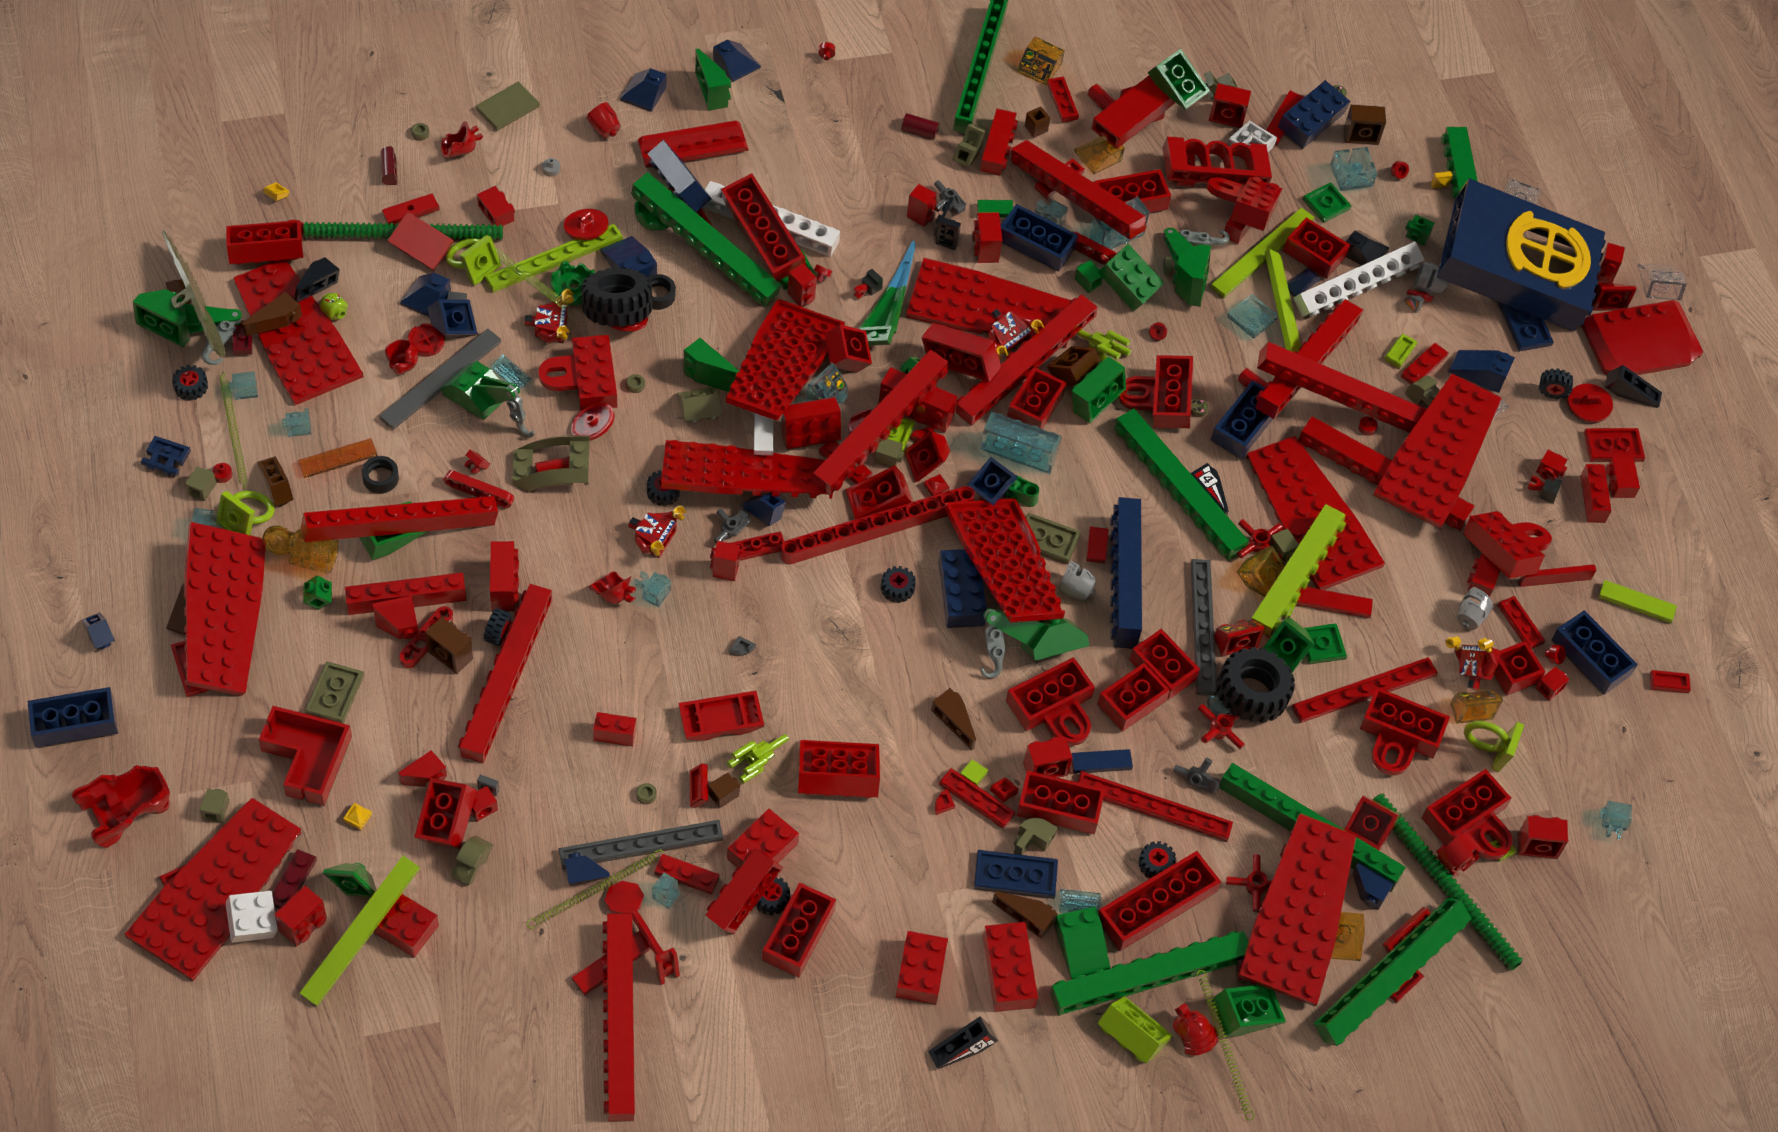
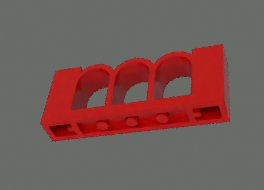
M1167 136L1162 147L1167 180L1208 183L1210 178L1218 177L1245 185L1249 177H1258L1266 183H1270L1272 179L1267 144L1250 143L1247 145L1238 142L1229 147L1224 142L1217 140L1211 141L1206 145L1198 139H1188L1184 142L1182 137ZM1186 152L1197 155L1201 166L1188 165ZM1210 154L1219 156L1223 160L1224 168L1211 167ZM1233 156L1242 158L1246 162L1247 170L1235 169Z

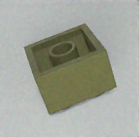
M714 387L677 393L682 418L685 421L688 420V423L698 422L701 418L714 420L717 419V416L722 415L720 396Z

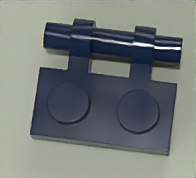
M154 436L146 450L147 455L151 457L150 459L143 457L141 465L147 466V469L162 471L163 474L168 476H178L180 470L174 468V465L183 466L191 450L188 446ZM162 459L167 462L166 464L159 463L158 460Z

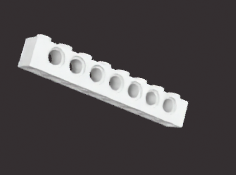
M710 181L705 190L712 200L702 208L735 220L722 200L721 189L725 186ZM773 205L796 244L828 257L832 256L840 240L839 230Z
M1415 241L1309 289L1293 299L1302 317L1307 315L1313 317L1319 314V310L1322 308L1326 311L1334 307L1333 303L1337 301L1341 304L1345 299L1349 300L1348 296L1350 295L1354 298L1362 294L1363 289L1367 288L1369 291L1377 287L1376 283H1387L1392 280L1391 277L1394 275L1397 278L1404 275L1407 269L1413 271L1419 268V263L1423 262L1424 258Z

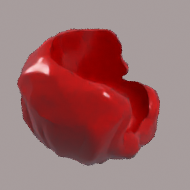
M398 339L388 344L385 348L389 367L397 375L415 368L418 362V348L413 342Z

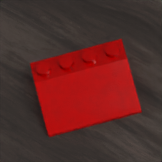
M800 740L798 793L878 798L880 785L879 744Z

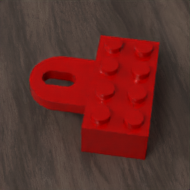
M1214 177L1209 179L1206 187L1214 196L1235 203L1230 220L1264 231L1274 213L1283 189L1275 183L1263 182L1258 177H1249L1245 185L1228 179Z
M609 335L572 338L573 355L551 357L540 365L538 371L539 381L546 389L551 391L578 390L580 411L595 403H606L611 408H617V389ZM557 371L566 373L563 376L549 377L547 375L549 372Z
M1157 355L1155 376H1133L1127 378L1126 390L1119 396L1121 404L1131 410L1153 411V428L1190 429L1194 373L1193 356ZM1143 391L1145 394L1141 396L1128 395L1127 392Z
M1499 511L1470 516L1463 535L1509 579L1537 574L1545 556L1541 551L1548 549L1552 541L1551 534L1542 526L1530 522L1512 524Z
M1072 657L1009 689L1006 703L1026 732L1045 723L1054 737H1066L1068 745L1075 746L1083 743L1089 736L1091 722L1080 704L1092 698L1095 686L1076 659ZM1064 721H1072L1079 730V733H1070Z
M1376 687L1360 729L1378 736L1372 750V761L1376 768L1388 775H1399L1408 769L1415 752L1432 759L1434 758L1450 716ZM1391 749L1398 753V758L1394 764H1389L1385 760L1387 751Z
M1484 769L1426 807L1421 817L1446 846L1452 841L1451 837L1458 831L1461 833L1468 832L1484 850L1483 854L1480 852L1478 854L1487 859L1496 860L1504 857L1512 846L1510 831L1496 816L1507 808L1512 797L1487 769ZM1484 834H1491L1501 847H1493Z

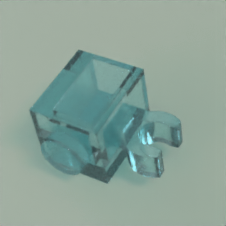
M1042 200L1037 202L1035 212L1062 227L1066 221L1068 207L1055 200H1052L1049 206Z
M641 571L640 577L644 580L639 581L635 579V586L643 588L642 599L660 607L671 591V580L667 576L656 572L649 579L648 574Z
M1608 801L1605 807L1601 808L1600 819H1602V827L1608 828L1606 837H1610L1612 831L1617 833V839L1621 838L1623 831H1626L1631 824L1632 805Z

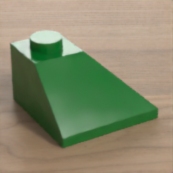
M1292 618L1282 621L1263 649H1267L1266 651L1269 653H1275L1279 659L1282 658L1285 661V665L1290 667L1292 674L1315 643L1302 626Z
M344 863L324 869L322 872L347 896L372 897L377 890L372 875L361 863Z

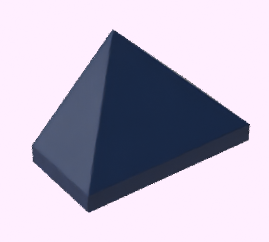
M1308 267L1287 282L1289 293L1296 297L1319 282L1321 278Z

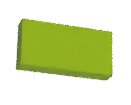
M1402 333L1384 360L1400 369L1418 342Z

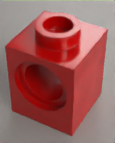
M1555 666L1540 678L1536 689L1550 701L1565 689L1570 679Z
M487 786L476 791L470 817L473 816L476 822L498 811L497 800Z

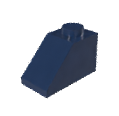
M100 612L81 620L96 649L107 648L111 645V642L115 641L107 620Z
M580 852L568 854V859H564L568 884L610 876L607 870L587 856H581Z
M1358 863L1352 875L1359 896L1369 907L1379 910L1394 883Z

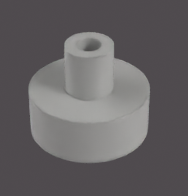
M549 158L543 162V173L545 175L553 177L560 173V162L558 160Z

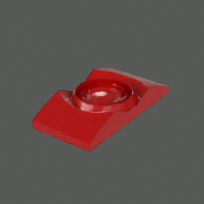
M757 690L678 703L686 740H711L727 734L743 735L764 727Z

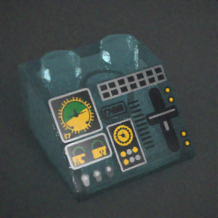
M831 363L808 384L807 402L836 397L838 404L845 402L848 397V385L835 364Z

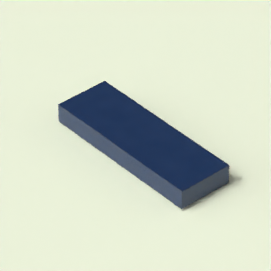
M1130 749L1071 753L1074 774L1081 773V771L1091 773L1132 770L1133 768Z

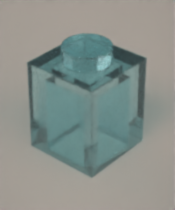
M255 371L232 374L229 388L230 393H234L235 400L258 397Z

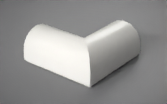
M1249 120L1228 139V146L1230 147L1238 142L1247 145L1250 143L1267 144L1269 152L1274 147L1277 137Z

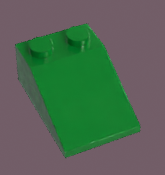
M699 48L695 49V74L708 111L727 108L728 100H731L729 88H731L730 78H727L725 71Z
M1181 48L1147 72L1156 86L1184 110L1210 92Z
M698 338L684 349L683 371L688 378H692L697 383L730 392V387L735 381L737 372H739L738 369L701 338Z
M428 531L359 538L371 559L374 560L390 555Z
M1096 907L1056 915L1054 928L1071 980L1078 975H1090L1099 969H1111L1103 928Z
M1260 985L1226 988L1213 997L1215 998L1214 1000H1211L1212 1003L1216 1002L1213 1006H1217L1214 1009H1218L1216 1014L1220 1013L1217 1017H1221L1219 1021L1222 1020L1220 1024H1223L1221 1027L1225 1028L1223 1032H1226L1224 1035H1227V1037L1242 1036L1286 1022L1275 992Z

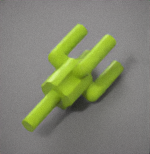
M1080 330L1076 334L1089 341V348H1095L1099 352L1098 356L1101 361H1104L1108 356L1118 360L1121 353L1126 356L1131 354L1132 350L1125 347L1129 346L1131 340L1111 330L1106 335L1100 332L1092 335L1084 330Z
M784 734L771 743L763 740L757 745L754 741H750L731 753L732 759L727 761V766L731 769L745 759L750 765L743 769L745 774L739 777V781L744 784L764 770L763 766L775 755L773 750L789 741V738Z

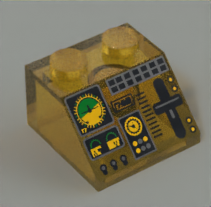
M1034 36L1023 54L1017 72L1047 86V80L1051 79L1062 65L1065 50Z
M1481 689L1475 692H1459L1455 694L1450 705L1456 724L1468 723L1472 721L1493 720L1503 699L1493 690L1485 691Z

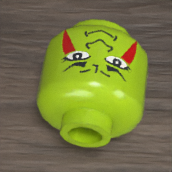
M327 293L321 299L320 309L330 320H337L345 317L348 304L338 293Z

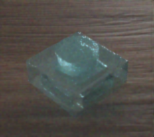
M1218 696L1208 697V709L1215 716L1218 717L1220 714L1230 715V709H1226L1222 705L1223 701H1220Z

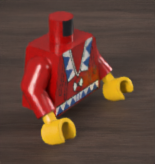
M565 289L562 292V299L558 298L556 300L560 306L554 302L539 305L536 316L525 315V326L535 327V336L547 344L553 342L564 343V340L568 337L566 333L570 332L566 327L568 318L566 302L572 303L574 301L572 297L573 292L570 289Z
M997 308L990 314L995 323L990 327L989 339L995 342L999 360H1001V354L1008 356V352L1031 336L1033 330L1038 334L1037 328L1040 326L1044 328V325L1039 319L1034 320L1026 315L1013 313L1012 311L1004 316Z
M679 505L673 511L666 513L649 512L642 521L632 517L628 527L635 530V542L643 554H654L658 558L661 557L677 531V519L679 521L684 519L682 514L687 511L683 506Z
M1455 636L1445 640L1448 648L1455 649L1454 653L1460 665V675L1469 678L1467 688L1479 690L1481 680H1491L1493 678L1495 669L1498 666L1501 650L1492 648L1494 645L1492 640L1483 638L1478 640V645H1462V647L1459 646L1461 644L1460 637Z

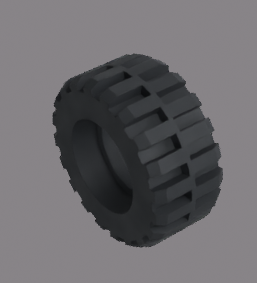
M621 267L616 269L607 268L603 271L599 270L595 274L589 275L582 284L583 312L588 319L599 325H608V327L631 326L636 322L639 323L646 319L652 311L651 281L645 274L637 270L633 271L630 268L621 269Z
M1250 647L1248 650L1246 648L1240 649L1227 658L1218 676L1216 690L1219 700L1223 701L1222 705L1229 709L1232 715L1239 716L1243 721L1250 720V723H1257V721L1265 723L1268 720L1273 721L1282 715L1295 690L1294 675L1290 674V667L1285 665V661L1282 658L1279 659L1273 652H1267V649L1260 648L1258 650L1256 647ZM1242 678H1252L1260 681L1268 688L1269 692L1252 690L1243 682Z

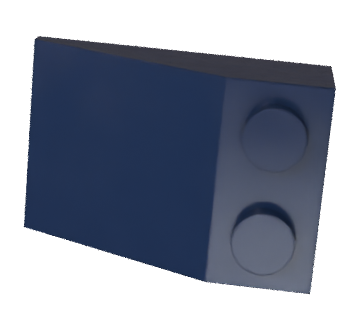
M633 236L600 249L611 269L619 267L621 269L630 268L633 271L637 270L645 274L646 277L657 274V262L652 254Z
M1458 350L1448 372L1499 393L1515 357L1498 350Z

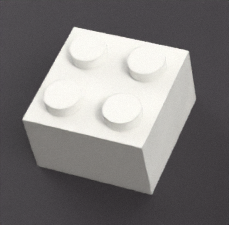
M272 891L229 895L225 903L231 943L274 938L277 933V924Z

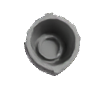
M1424 262L1417 273L1414 288L1428 294H1440L1445 288L1449 287L1450 282L1437 278L1439 266Z
M1070 561L1059 586V591L1071 598L1086 601L1089 595L1093 597L1096 592L1093 589L1096 579L1087 569L1084 568L1082 570L1080 565Z
M1476 587L1469 589L1459 605L1457 619L1460 624L1466 629L1469 628V630L1477 629L1494 607L1492 600L1485 592ZM1470 597L1477 599L1480 603L1478 604L1470 600Z

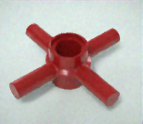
M1244 519L1239 521L1238 525L1250 536V544L1237 552L1239 558L1242 559L1252 551L1257 553L1266 551L1277 563L1282 559V556L1270 546L1271 536L1283 529L1280 523L1267 531L1265 529L1254 530Z
M1204 704L1198 707V710L1211 722L1209 732L1201 737L1203 743H1207L1213 738L1223 739L1226 736L1239 750L1245 746V743L1231 731L1233 722L1240 718L1239 716L1220 714L1217 717Z
M1254 854L1253 872L1247 878L1227 876L1226 885L1246 886L1247 892L1252 895V911L1258 913L1261 907V894L1269 887L1271 880H1267L1266 874L1261 871V855ZM1253 881L1259 882L1260 885L1254 884Z

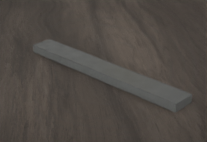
M486 329L382 413L380 420L392 430L397 428L442 391L441 388L462 368L470 363L479 361L501 343V338L491 330Z
M1191 559L1195 664L1200 668L1196 680V695L1216 696L1210 560Z
M720 820L558 849L562 869H565L564 859H568V854L580 852L581 856H587L595 863L652 854L657 850L668 851L723 841V833Z

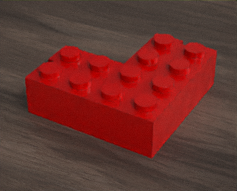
M272 706L266 720L267 725H264L258 739L261 751L293 759L283 784L286 796L299 800H304V797H306L307 802L325 806L352 738L350 725Z

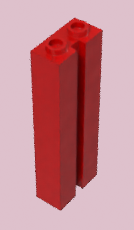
M1148 75L1095 116L1091 130L1100 137H1106L1107 142L1115 149H1118L1176 102L1159 89Z

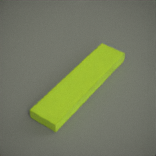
M1607 580L1603 581L1598 597L1668 623H1672L1677 608L1675 604Z

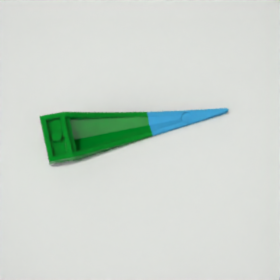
M914 240L911 242L884 294L859 327V329L866 331L869 346L890 345L893 334L897 331L916 245Z

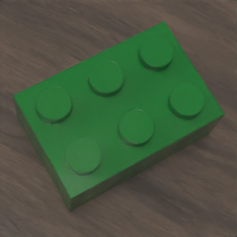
M1129 244L1123 247L1098 271L1101 277L1133 311L1143 305L1164 284L1161 278Z
M1109 356L1104 361H1100L1097 367L1085 376L1084 380L1073 387V413L1088 423L1094 421L1126 390L1125 367Z

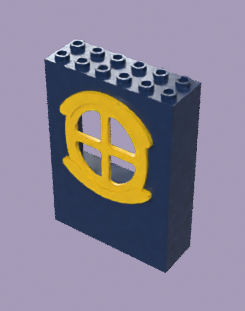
M1469 178L1454 200L1437 278L1575 331L1578 326L1583 325L1585 317L1590 316L1593 310L1591 304L1596 295L1594 289L1598 284V279L1596 278L1601 269L1599 263L1602 260V249L1606 243V240H1604L1605 232ZM1528 230L1547 238L1546 246L1524 238L1523 233ZM1554 241L1573 248L1576 257L1574 258L1554 250ZM1521 245L1544 254L1542 268L1536 267L1525 257ZM1554 257L1572 264L1574 269L1563 274L1551 273L1548 270L1550 258Z

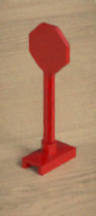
M620 881L609 887L604 899L611 913L632 914L634 923L655 954L657 978L661 985L665 984V977L673 973L676 978L679 977L677 952L674 948L666 951L662 950L638 912L644 899V893L636 883Z

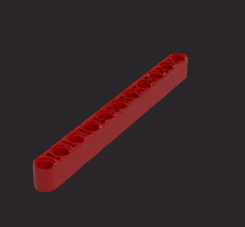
M963 486L786 540L781 547V560L785 564L798 563L947 517L948 515L945 511L946 502L974 501L975 491L971 487Z

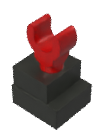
M870 269L866 276L861 279V285L854 288L856 293L853 295L857 299L862 298L866 292L871 296L882 289L883 278L873 269Z
M1532 476L1530 481L1535 484L1529 483L1527 488L1532 491L1542 490L1540 498L1554 504L1562 480L1557 478L1554 481L1547 479L1543 483L1538 477Z

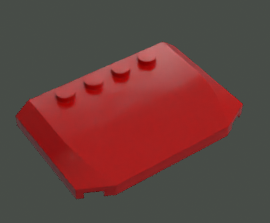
M1675 300L1592 314L1585 318L1581 326L1603 374H1607L1622 365L1637 375L1687 367L1703 354L1702 347L1680 303Z

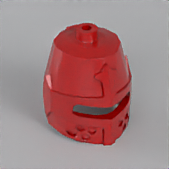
M608 102L599 104L587 114V121L603 138L616 136L621 128L617 114Z

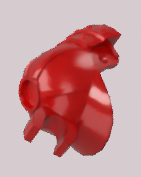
M464 121L456 134L448 133L445 138L442 137V156L452 158L472 152L475 149L476 141L483 138L481 133L474 135L479 128L473 126L470 129L468 123Z
M614 571L588 586L591 591H594L612 604H618L623 600L630 603L636 599L630 595V593L636 591L635 587L629 585L632 576L623 579Z
M1186 1003L1174 1009L1178 1016L1172 1026L1182 1039L1185 1054L1195 1056L1211 1051L1219 1041L1218 1030H1215V1027L1209 1023L1202 1013L1197 1010L1190 1011Z

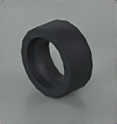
M663 274L650 275L648 279L651 281L652 287L662 286L669 290V294L664 297L652 296V309L661 310L671 306L676 296L674 281Z
M374 456L368 459L362 467L363 484L374 493H387L393 490L399 481L397 464L386 456ZM376 468H386L392 472L390 478L385 481L378 482L369 478V473Z

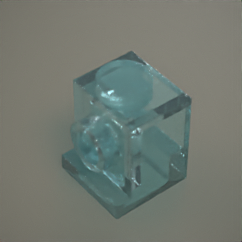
M308 408L304 409L305 412L285 414L286 418H282L283 429H287L288 437L311 435Z
M195 508L191 522L213 527L216 524L215 512L213 510Z
M665 872L652 887V898L668 909L681 894V891L678 890V881Z

